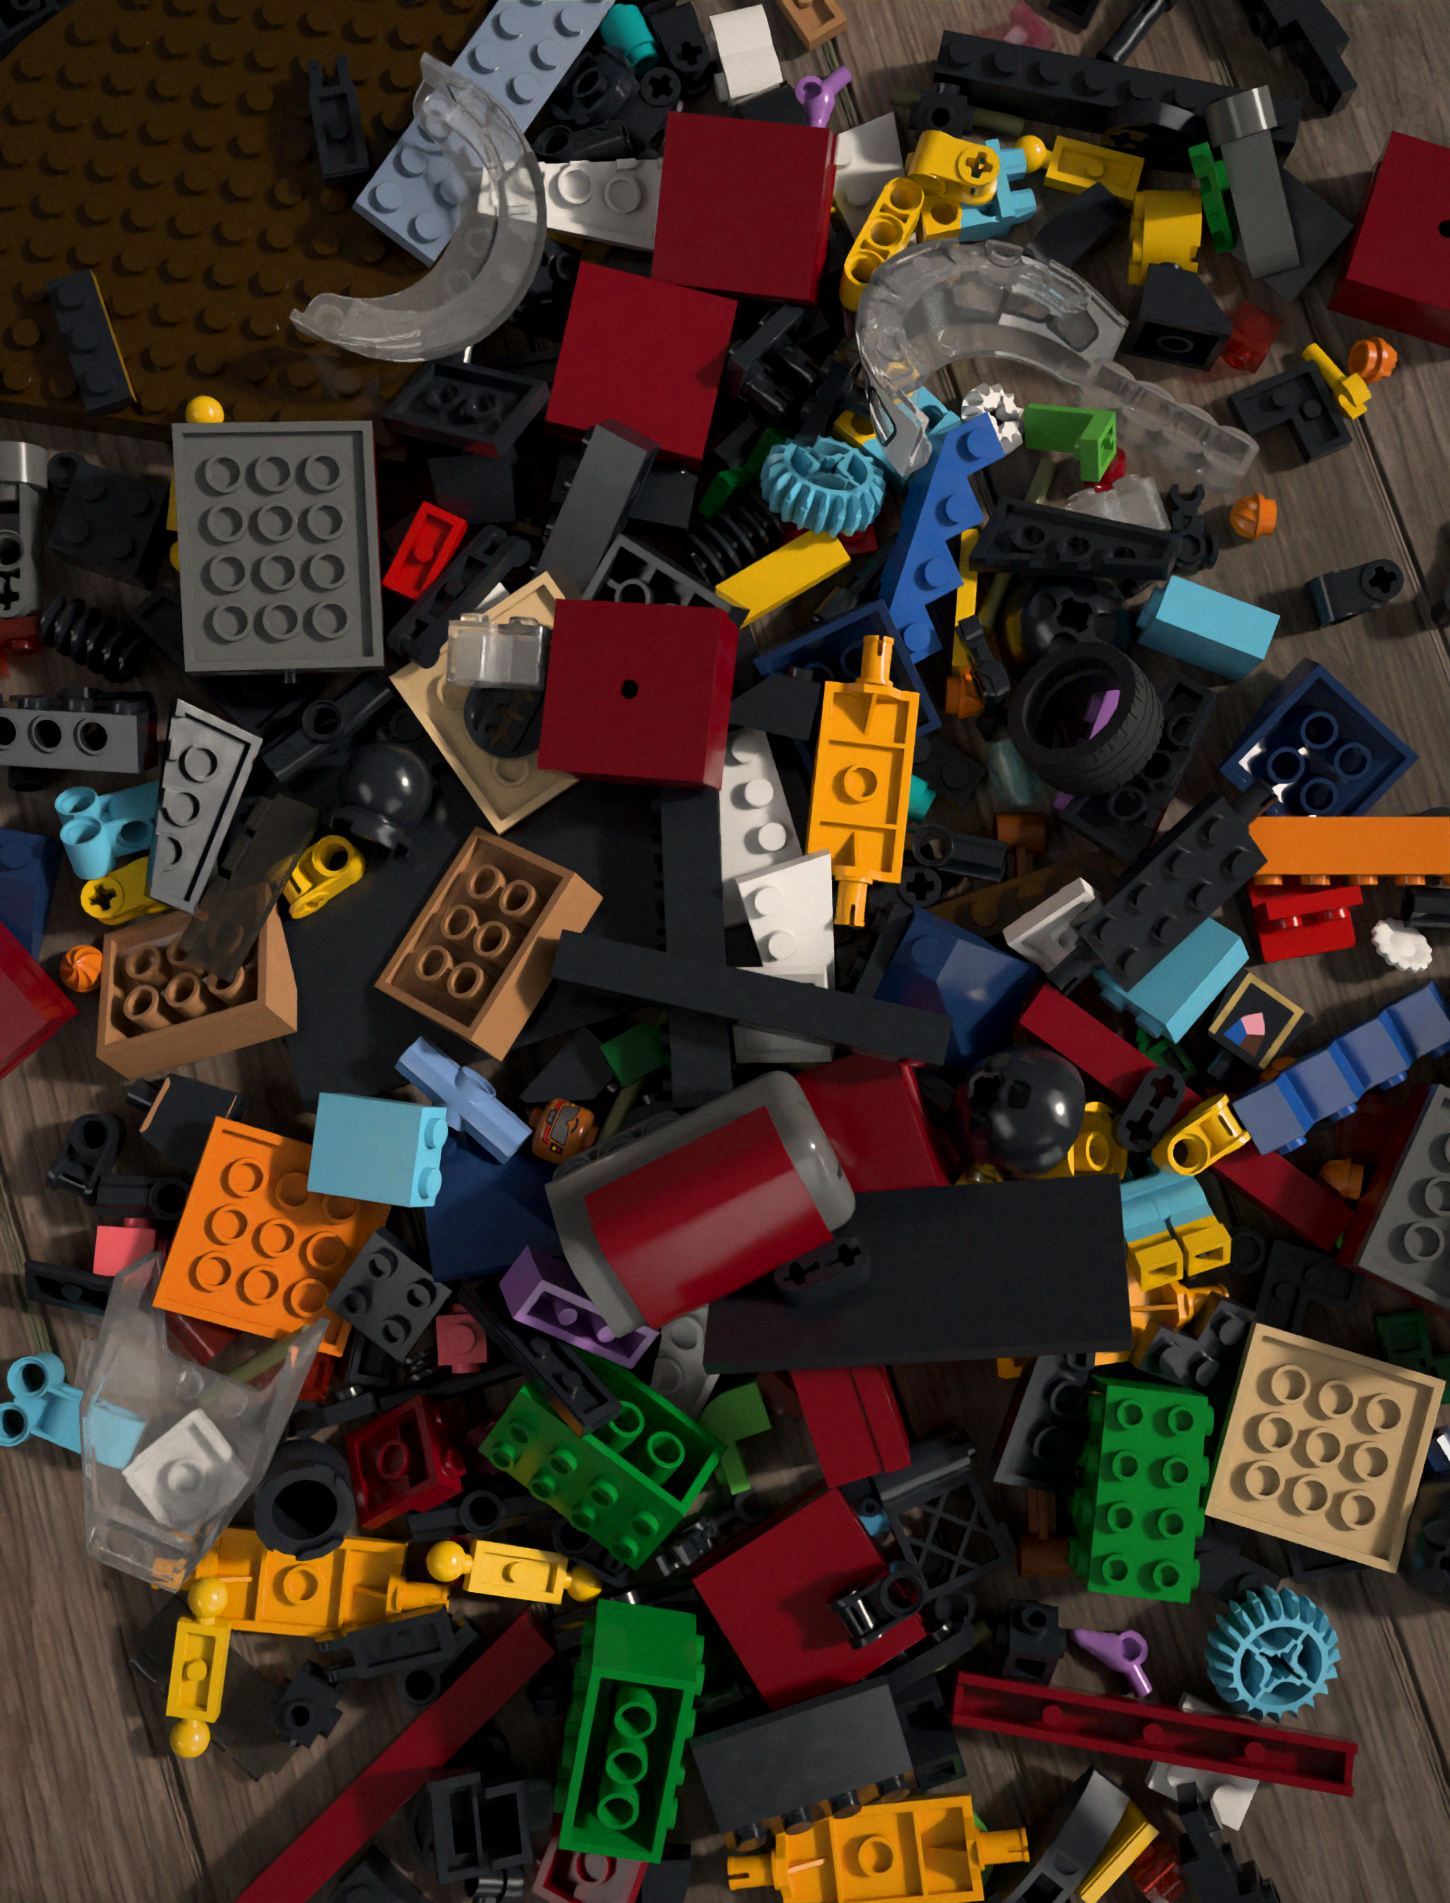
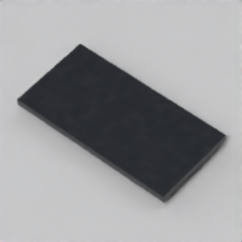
M1119 1173L854 1193L856 1208L851 1218L843 1226L831 1232L834 1240L843 1237H854L865 1243L873 1269L870 1279L864 1285L807 1307L795 1308L784 1304L779 1298L774 1281V1272L710 1303L702 1364L706 1375L1134 1351ZM850 1259L842 1262L845 1267L853 1265ZM802 1277L793 1280L796 1285L804 1283Z

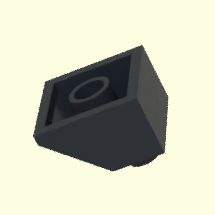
M1171 262L1149 263L1131 302L1121 353L1210 372L1232 335L1233 325L1196 272L1183 270L1180 265Z

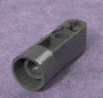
M1269 86L1258 87L1203 107L1212 148L1221 147L1252 279L1256 280L1300 266L1270 134V129L1278 125Z
M0 441V618L15 626L27 627L39 620L44 607L43 495L48 492L47 451L40 446L29 443ZM8 510L20 511V513H8ZM20 546L21 554L19 559L14 564L8 565L9 553L14 548Z

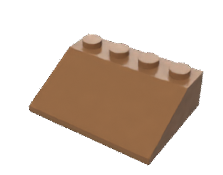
M476 826L374 987L502 1062L553 980L550 975L562 929L582 933L603 897L575 872Z
M269 883L198 904L194 915L176 911L104 934L96 1057L127 1079L134 1080L297 1032V987L274 889Z

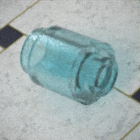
M1008 738L988 746L986 750L989 758L985 762L998 803H1009L1010 809H1017L1038 801L1036 793L1044 789L1041 779L1020 757L1011 739Z

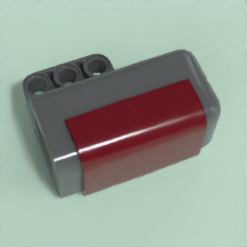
M777 1070L764 1073L681 1116L673 1111L655 1114L568 1158L557 1167L553 1174V1180L545 1184V1190L565 1257L577 1280L617 1338H621L646 1324H649L653 1330H657L774 1272L776 1267L833 1241L834 1237L831 1231L843 1226L851 1218L856 1208L851 1185L800 1084L789 1073Z

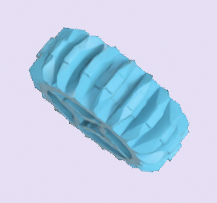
M799 434L795 435L796 438L794 440L785 438L786 441L783 445L779 444L771 447L760 474V487L763 490L762 499L769 502L770 511L781 513V521H792L797 524L798 530L807 528L813 530L815 535L819 532H826L832 538H835L838 532L845 536H852L854 531H865L868 524L874 523L876 516L880 513L886 494V482L883 480L884 471L876 467V459L863 456L861 448L850 447L847 440L843 442L833 440L831 435L827 438L821 437L813 448L797 440Z
M1265 1585L1260 1597L1246 1589V1601L1240 1605L1229 1599L1231 1612L1227 1616L1215 1614L1216 1622L1220 1628L1206 1631L1207 1639L1211 1645L1203 1649L1205 1659L1209 1664L1206 1667L1208 1677L1216 1685L1215 1690L1222 1700L1230 1703L1232 1708L1241 1715L1248 1712L1250 1717L1258 1722L1267 1714L1271 1720L1279 1723L1285 1711L1297 1719L1298 1707L1303 1704L1315 1709L1312 1697L1316 1693L1328 1694L1327 1685L1324 1681L1338 1677L1336 1668L1332 1663L1341 1659L1339 1649L1335 1646L1338 1638L1336 1637L1335 1630L1328 1622L1329 1618L1321 1608H1317L1310 1598L1302 1593L1296 1596L1292 1590L1287 1589L1285 1586L1277 1594L1273 1588Z

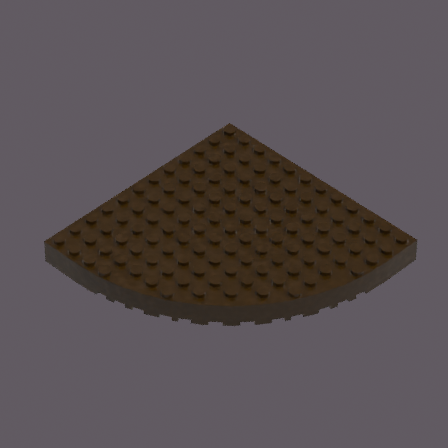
M76 0L21 41L0 62V418L173 444L172 423H187L185 411L188 403L195 397L209 396L221 405L224 412L223 423L372 421L375 435L377 475L414 480L421 439L387 431L381 415L427 361H385L360 355L371 351L355 350L346 347H390L416 340L437 330L435 313L438 306L442 303L450 257L455 254L459 227L431 268H429L352 209L355 201L371 179L326 187L322 176L308 90H311L307 60L318 59L324 73V87L340 85L335 68L336 55H347L352 81L358 94L373 177L440 83L428 75L425 55L450 69L499 0ZM89 268L96 277L137 404L92 418L86 410L45 285L47 282ZM291 319L327 340L346 347H338L332 343L330 344L328 341L318 340L297 330ZM435 336L428 339L430 353L433 352ZM422 345L394 351H383L371 357L381 359L418 358L422 356Z

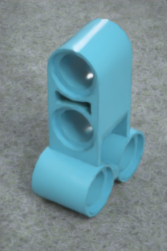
M160 780L102 796H97L95 790L90 787L78 786L65 790L57 797L54 806L63 826L60 831V838L76 876L86 880L99 879L114 869L116 857L150 848Z
M35 1353L22 1357L12 1364L8 1371L7 1384L15 1398L0 1404L1 1446H15L34 1436H38L100 1463L118 1468L126 1466L145 1423V1419L142 1416L64 1383V1364L53 1353ZM31 1364H37L44 1371L45 1380L41 1388L32 1385L28 1379V1370ZM11 1409L20 1412L24 1418L25 1425L21 1433L13 1431L8 1424V1415Z

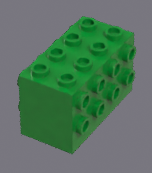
M566 1342L623 1405L620 1416L580 1439L527 1380L478 1451L489 1458L496 1468L506 1471L528 1488L535 1498L546 1502L566 1517L573 1527L587 1533L609 1550L616 1560L626 1563L637 1571L686 1515L728 1446L622 1365Z
M1088 1374L1086 1389L1090 1392L1088 1412H1083L1081 1436L1085 1440L1081 1459H1077L1076 1466H1078L1076 1478L1079 1480V1486L1074 1488V1497L1070 1496V1514L1073 1518L1071 1535L1067 1536L1069 1556L1068 1560H1066V1565L1071 1566V1573L1090 1592L1189 1604L1191 1589H1197L1200 1578L1199 1560L1194 1558L1195 1538H1201L1204 1531V1509L1198 1507L1200 1487H1206L1209 1478V1459L1207 1456H1203L1205 1436H1211L1213 1431V1407L1208 1405L1207 1396L1182 1385Z
M598 1599L595 1617H585L580 1644L581 1655L579 1662L577 1661L572 1687L573 1698L571 1706H568L564 1730L565 1741L563 1749L560 1750L557 1766V1784L552 1812L562 1813L558 1849L660 1864L667 1829L673 1830L675 1826L678 1798L674 1796L676 1785L682 1786L687 1760V1754L683 1753L685 1741L692 1739L696 1715V1709L692 1708L694 1695L700 1696L703 1687L705 1664L701 1662L704 1650V1635L696 1634V1614Z

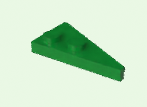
M1208 142L1190 147L1188 150L1195 177L1199 179L1201 187L1199 188L1216 254L1233 250L1235 247L1222 196L1231 192L1224 161L1222 159L1214 162Z

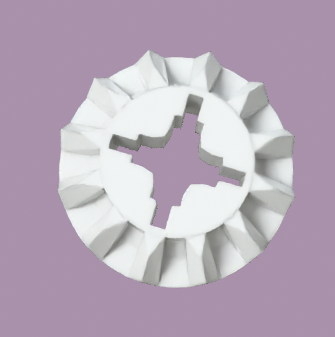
M984 382L969 391L965 396L961 407V417L964 419L988 412L1005 455H1007L1023 443L1021 435L1025 432L1024 422L1020 417L1024 409L1015 406L1013 403L1014 393L1004 394L1000 383L988 386ZM992 410L996 411V418L1002 420L1003 424L997 426L996 418L990 415L989 412Z

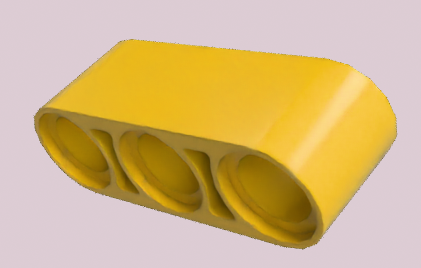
M897 177L887 183L846 258L838 294L843 306L851 311L857 312L859 300L871 279L885 266L902 257L916 230L925 196L922 187L915 180L907 177ZM856 279H862L868 283L858 282ZM878 289L873 291L864 312L872 309L880 299Z

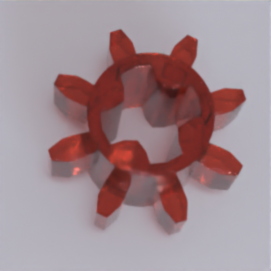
M1163 1837L1154 1845L1151 1842L1133 1861L1134 1864L1126 1870L1131 1880L1151 1902L1161 1895L1169 1903H1172L1188 1888L1180 1877L1184 1873L1180 1856Z

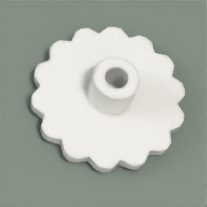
M1391 917L1386 920H1379L1371 930L1373 934L1371 941L1377 947L1376 952L1384 957L1389 965H1395L1398 970H1408L1410 973H1416L1418 970L1424 971L1432 961L1430 955L1432 949L1427 944L1426 937L1420 934L1417 928H1405L1403 920H1395Z

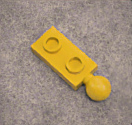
M1032 135L1019 138L1012 146V148H1023L1026 159V174L1034 173L1040 168L1047 170L1043 186L1079 195L1092 185L1100 182L1126 208H1131L1145 158L1058 135L1053 151L1047 150L1041 139Z

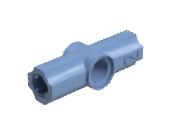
M426 1035L420 1036L404 1052L394 1067L432 1101L431 1106L447 1108L446 1122L450 1127L460 1132L466 1131L502 1164L511 1158L533 1132L512 1111L495 1098L496 1092L485 1078L468 1067H460Z

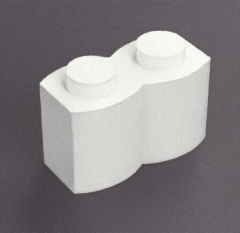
M762 4L709 16L710 32L703 33V36L709 48V62L716 61L719 73L714 74L715 90L719 103L727 101L728 106L733 105L740 99L783 81Z

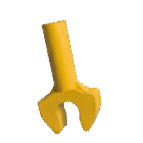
M1316 343L1309 345L1303 351L1302 357L1306 362L1314 360L1324 382L1333 391V400L1339 413L1352 421L1366 412L1367 407L1363 403L1371 398V394L1363 379L1356 372L1346 377Z

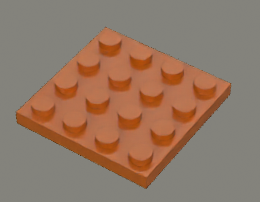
M215 1115L151 1305L275 1340H280L301 1326L308 1324L314 1329L316 1340L304 1348L342 1357L352 1325L324 1303L373 1232L381 1225L385 1227L392 1204L307 1191L313 1144Z

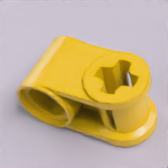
M927 130L922 132L907 178L918 182L924 194L939 195L969 206H981L992 200L996 193V178L999 175L1000 161L995 151L987 146L957 139L941 131ZM980 158H984V165L980 164ZM975 174H981L980 178H974ZM971 187L975 188L974 194L971 193Z
M329 835L297 856L280 863L269 873L268 879L272 885L279 886L291 905L289 913L292 918L298 919L315 912L329 899L356 883L363 876L366 861L363 854L346 838L339 835ZM340 851H347L348 861L346 865L340 870L331 871L330 861L332 857Z
M149 856L137 859L123 868L108 873L104 877L88 881L81 893V904L84 910L105 925L110 926L122 925L146 914L156 913L170 907L144 897ZM111 893L116 897L110 900L111 908L106 910L101 906L107 903L106 895Z
M1220 1093L1205 1100L1191 1110L1185 1118L1162 1134L1158 1143L1151 1149L1153 1162L1160 1171L1174 1175H1196L1221 1157L1244 1145L1251 1138L1247 1129L1240 1126L1228 1108L1229 1098L1225 1093ZM1182 1140L1188 1149V1156L1186 1161L1179 1166L1174 1160L1173 1149L1175 1144Z

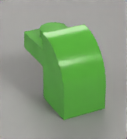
M756 1377L727 1386L716 1392L706 1402L697 1421L699 1425L728 1446L714 1468V1472L719 1485L729 1484L732 1495L751 1489L750 1480L737 1441L772 1429Z

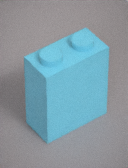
M1171 575L1162 588L1155 586L1149 599H1145L1135 622V626L1142 628L1136 643L1241 682L1264 660L1280 616Z
M1208 917L1128 993L1120 989L1103 969L1101 971L1096 970L1093 977L1102 991L1099 997L1107 1006L1120 1014L1124 1009L1137 1017L1135 1019L1136 1024L1147 1034L1156 1039L1162 1034L1176 1044L1245 964L1249 956L1240 936Z
M320 1092L307 1191L404 1207L434 1206L442 1181L439 1166L442 1146L448 1134L446 1122L447 1108L353 1094Z

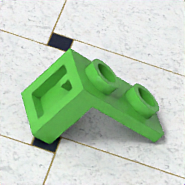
M1034 403L1027 404L1023 410L1026 447L1029 449L1074 453L1075 460L1080 461L1081 480L1099 482L1116 455V412Z

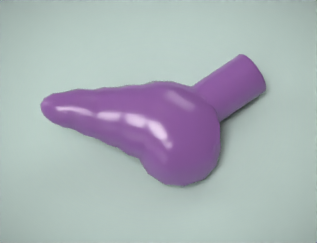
M839 66L823 81L815 76H806L797 84L795 95L808 126L826 128L835 104L834 95L852 81V76L845 66Z
M1075 1628L1070 1631L1071 1639L1081 1648L1087 1650L1109 1669L1123 1673L1135 1698L1143 1697L1152 1691V1687L1140 1665L1145 1661L1148 1653L1146 1640L1140 1633L1132 1629L1122 1630L1119 1633L1096 1632L1081 1628Z

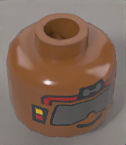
M561 1098L552 1099L544 1110L535 1107L527 1124L533 1131L530 1134L533 1137L531 1142L533 1154L541 1159L560 1165L568 1158L592 1147L600 1131V1127L594 1125L595 1118L593 1112Z

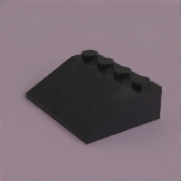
M885 1674L689 1739L691 1750L720 1833L729 1851L736 1848L738 1851L754 1850L764 1845L766 1838L783 1832L787 1835L804 1833L814 1826V1822L831 1816L834 1819L849 1818L859 1813L863 1805L881 1800L882 1803H893L905 1798L909 1794V1790L918 1787Z

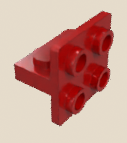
M1253 877L1245 883L1263 963L1348 949L1356 945L1349 909L1363 904L1360 885L1344 887L1342 877H1330V885L1302 886L1300 885V877H1282L1283 885L1275 886L1253 885Z

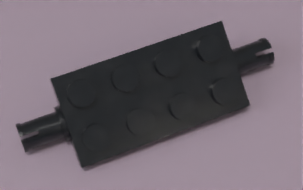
M1257 777L1230 804H1228L1223 795L1213 790L1210 791L1069 923L1078 935L1077 940L1073 943L1076 948L1050 972L1044 975L1053 988L1067 997L1095 969L1099 971L1103 969L1120 989L1128 993L1268 862L1250 836L1248 826L1273 803L1279 800L1278 795L1274 793L1275 790L1266 781Z

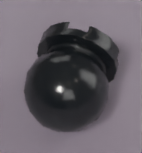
M386 740L365 744L350 755L341 769L337 788L341 805H326L318 826L322 829L336 827L333 835L346 838L358 849L376 855L379 847L395 851L392 857L394 861L407 862L415 842L406 835V830L419 824L431 804L433 782L424 760L403 744Z
M311 1437L287 1440L267 1455L257 1471L253 1487L255 1496L253 1517L256 1534L268 1550L273 1552L276 1549L283 1554L296 1556V1561H308L322 1558L341 1546L344 1542V1535L350 1529L353 1519H355L356 1507L350 1468L341 1454L332 1445Z

